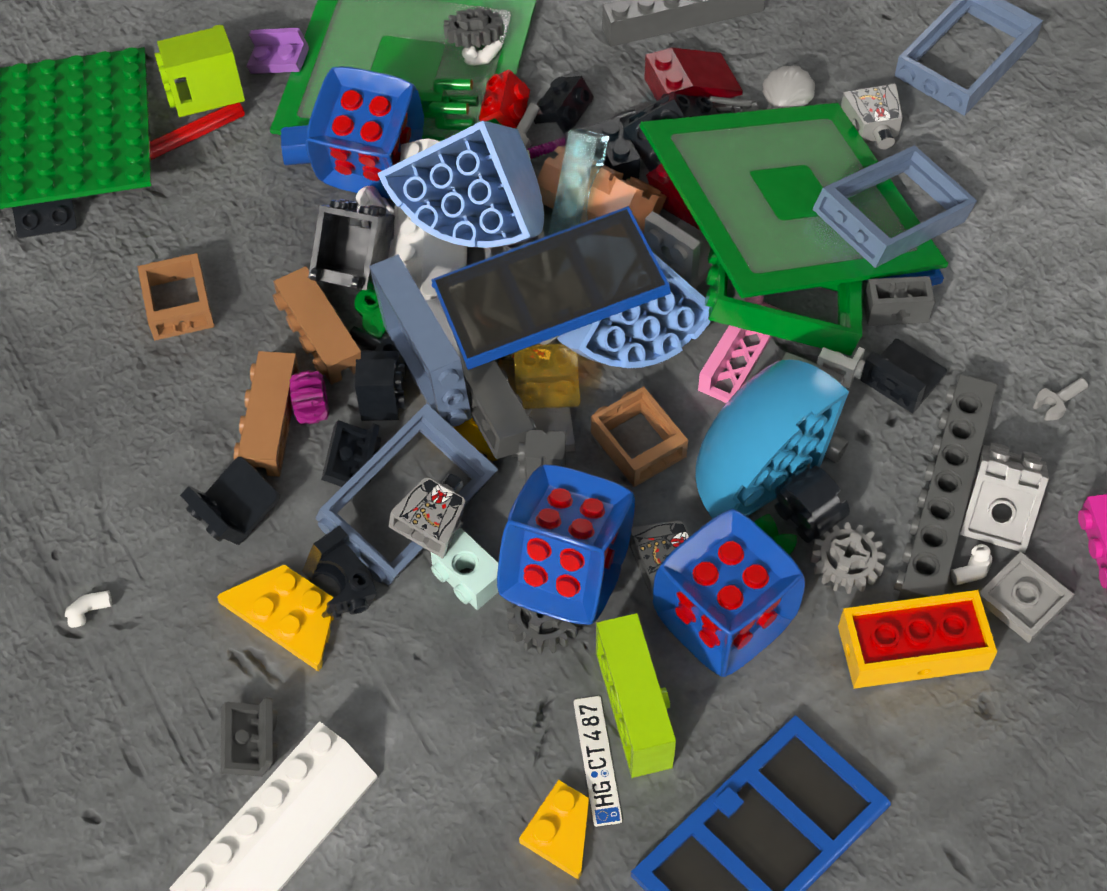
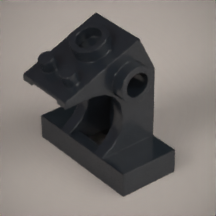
M340 525L313 543L302 570L310 581L319 574H324L337 582L340 587V594L327 602V608L321 615L323 618L333 616L334 620L342 618V613L349 612L351 615L366 611L376 595L371 572L345 543L348 535Z

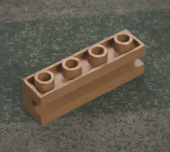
M305 266L274 280L276 293L272 296L279 311L285 310L287 313L286 320L292 332H299L301 336L299 341L305 353H312L315 358L313 359V364L316 371L325 375L332 385L342 380L341 371L348 367L353 375L355 374L356 359H361V351L317 282L308 278L309 269Z
M258 351L257 361L252 363L250 368L252 386L245 393V407L247 410L246 415L240 418L239 431L241 440L240 443H235L234 460L237 457H242L255 469L256 467H263L266 469L267 476L280 477L293 410L289 386L292 375L299 374L300 372L296 353Z

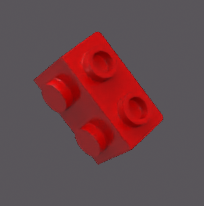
M508 69L500 74L491 76L487 81L479 120L489 121L495 118L503 126L517 128L526 112L531 90Z

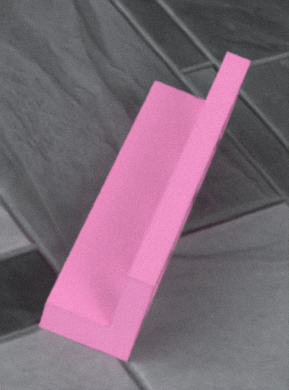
M764 295L748 297L744 300L746 302L782 310L763 302ZM729 325L700 372L698 391L727 403L745 384L772 336ZM757 334L760 343L746 347L743 338ZM744 356L747 365L733 370L730 360ZM728 378L731 379L734 386L730 393L715 387L718 381Z

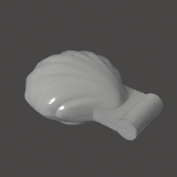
M784 65L777 70L771 71L763 82L762 91L769 104L767 110L806 106L814 97L815 82L808 71L803 70L797 65Z

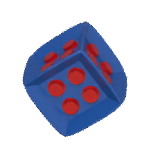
M332 67L322 83L307 129L306 150L317 178L327 185L358 193L363 187L374 186L381 197L391 199L378 173L400 162L402 144L422 140L424 114L417 88L409 81L384 73L353 67Z
M557 465L539 466L528 478L517 496L504 528L497 571L499 595L517 606L552 618L575 624H593L601 615L616 586L621 572V565L628 550L635 511L634 493L610 480Z
M730 509L702 526L675 548L656 571L654 578L653 606L669 631L701 663L715 674L726 677L743 667L771 644L795 618L802 603L805 578L795 561L766 532L741 512Z

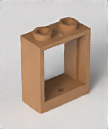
M197 253L137 266L147 320L154 341L215 327L204 275ZM195 277L199 302L155 311L151 286Z
M644 386L635 392H627L620 400L610 406L599 408L591 416V434L633 487L687 457L688 439ZM641 413L663 439V442L631 459L609 430Z

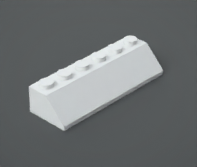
M426 138L402 144L400 162L441 141ZM398 207L396 255L399 254L425 300L438 298L435 289L432 287L431 279L466 267L467 246L453 244L429 234L414 224L401 207ZM466 283L449 289L451 294H457L462 304H466Z
M319 721L169 888L170 891H281L378 779L377 775L344 739Z

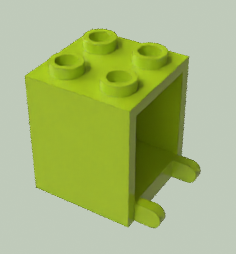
M215 25L209 29L157 41L160 52L154 54L170 108L176 107L179 117L245 101L234 54L223 25ZM186 77V81L175 84L174 79Z

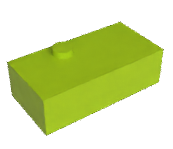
M635 613L596 622V656L631 778L672 769L676 739L667 713V709L670 708V700L667 689L665 687L660 688L638 614Z

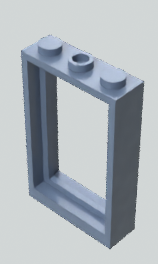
M955 0L899 56L895 77L965 116L1037 41L1043 20L1005 0ZM966 12L1016 38L968 89L961 87L917 62Z
M914 145L823 187L812 210L876 268L964 223L977 200ZM904 172L946 211L889 238L855 207L848 198Z
M399 254L369 266L383 325L404 363H406L427 404L452 427L459 426L471 419L461 359Z
M427 403L319 509L315 518L318 521L319 528L325 534H328L340 525L348 535L345 543L361 562L368 567L367 569L371 572L372 578L379 583L384 582L387 586L425 548L412 541L390 563L337 513L419 431L471 478L470 482L458 493V495L466 500L465 506L492 479L498 470Z

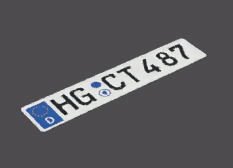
M601 697L575 699L573 703L594 826L622 823Z

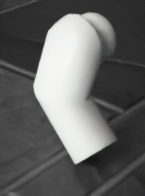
M978 544L974 546L968 565L951 569V579L955 586L981 580L987 576L993 558L990 554L991 550L987 545Z

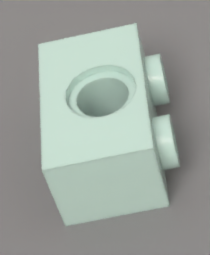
M462 528L456 530L443 559L430 552L432 572L441 582L447 581L454 588L456 596L464 604L469 602L478 610L498 593V562ZM464 568L473 569L470 573L459 572Z

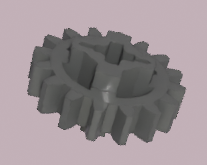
M468 8L466 11H457L456 16L449 15V20H444V37L448 39L449 44L455 43L456 47L462 45L466 48L471 46L479 48L481 45H490L491 40L498 41L499 36H503V18L499 17L498 12L492 13L491 9L485 11L483 8H476L475 10Z
M511 603V608H507V619H510L508 621V630L514 632V641L516 643L524 639V649L527 651L532 645L537 646L538 654H542L544 647L548 646L550 651L555 653L556 644L560 643L566 648L568 646L567 636L573 638L577 636L576 626H580V624L552 618ZM521 616L524 617V621L529 623L528 628L524 626Z

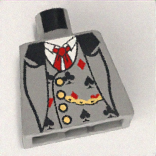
M896 84L844 92L841 108L865 143L876 141L880 149L892 147L895 143L894 138L899 135L902 123V111Z
M447 474L441 484L431 478H424L393 508L390 513L388 527L443 559L462 518L466 504L464 497L458 495L463 487L462 480L453 474Z

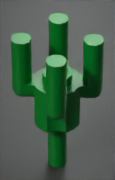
M437 78L433 81V90H418L424 118H434L435 127L438 130H465L475 125L474 119H447V114H468L469 107H478V95H448L446 90H472L473 80L468 78Z

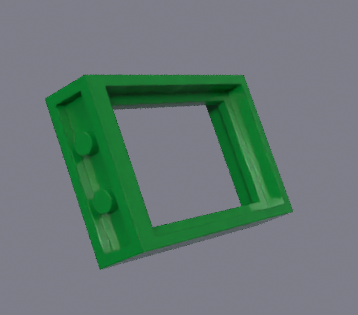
M712 248L710 249L708 263L712 264L709 269L706 284L711 286L705 299V306L709 307L708 320L852 355L862 337V281L821 287L838 292V324L727 297L728 275Z

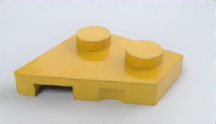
M558 780L519 837V843L579 880L582 874L589 798Z

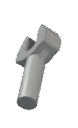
M530 103L517 128H515L518 129L526 149L531 146L526 133L540 110V107L534 103Z
M1079 378L1057 393L1044 388L1039 391L1033 409H1037L1043 404H1049L1052 407L1047 411L1044 420H1058L1064 416L1066 411L1064 403L1086 390L1088 384L1085 379Z

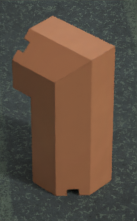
M558 146L554 150L558 155L554 159L551 157L546 159L537 178L544 205L579 223L587 222L629 206L643 235L645 218L652 211L659 215L667 198L665 194H660L661 191L637 178L631 177L626 179V181L622 180L623 173L617 172L566 146ZM622 225L600 233L608 238L629 240Z

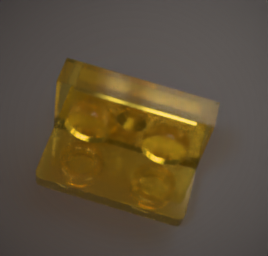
M563 344L533 345L514 352L516 393L521 398L523 409L578 407L580 405L578 357L576 352Z

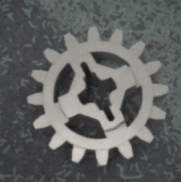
M846 522L844 529L841 530L835 525L830 533L827 531L819 540L816 539L814 542V551L811 556V562L816 563L814 573H823L821 581L823 584L832 581L834 583V591H837L840 586H845L847 594H851L852 587L856 586L860 592H863L866 582L873 586L876 583L877 577L882 574L884 568L882 564H884L886 557L885 553L880 552L883 544L881 541L873 542L875 534L873 531L866 535L862 533V525H859L856 530L851 529L849 522Z

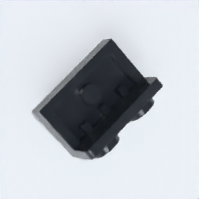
M561 76L553 80L545 95L537 102L540 110L534 119V123L557 122L563 134L571 131L594 98L583 77Z
M338 420L333 427L321 480L340 487L347 483L378 452L381 445V437H378L380 425L373 423L369 430H365Z

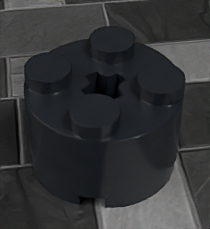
M810 463L804 465L775 489L778 503L774 507L777 513L786 521L791 519L798 526L796 530L799 536L807 543H810L812 540H818L850 513L847 500L841 503L836 495L841 490L835 481L816 465L810 469Z

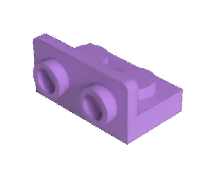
M299 28L251 30L249 36L255 46L247 63V68L251 74L301 71L309 46Z

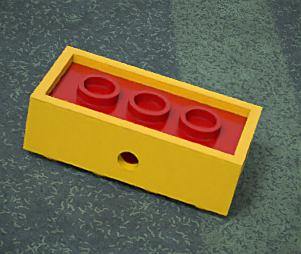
M978 590L843 608L838 624L854 689L989 670L997 654Z

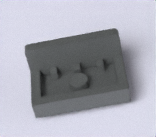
M264 698L259 705L224 702L222 705V774L262 777L270 766L275 764L278 749L277 744L273 743V731L277 724V712L272 708V698Z

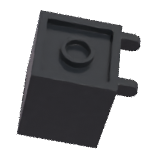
M340 199V201L331 200L330 204L319 205L308 278L313 281H324L348 286L356 290L374 289L369 266L388 259L395 215L387 214V208L375 205L357 208L358 202ZM350 218L372 222L371 229L350 225Z

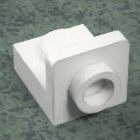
M823 347L818 356L817 364L843 374L844 378L841 385L850 388L854 378L860 379L865 364V361L862 359L865 349L859 347L852 359L840 352Z

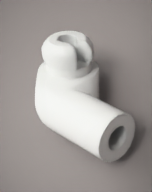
M491 40L490 45H486L483 50L476 51L474 46L465 47L462 51V56L465 58L464 62L470 66L488 64L501 50L502 43L499 40Z
M110 591L80 596L65 610L68 626L71 628L83 626L86 623L84 613L112 607Z

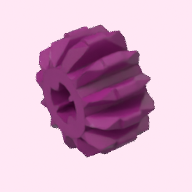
M303 371L292 375L289 386L296 420L300 424H314L327 420L329 405L323 375L319 371Z

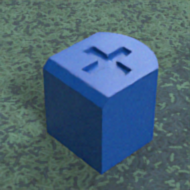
M308 125L283 127L281 129V149L284 165L310 163L306 150Z

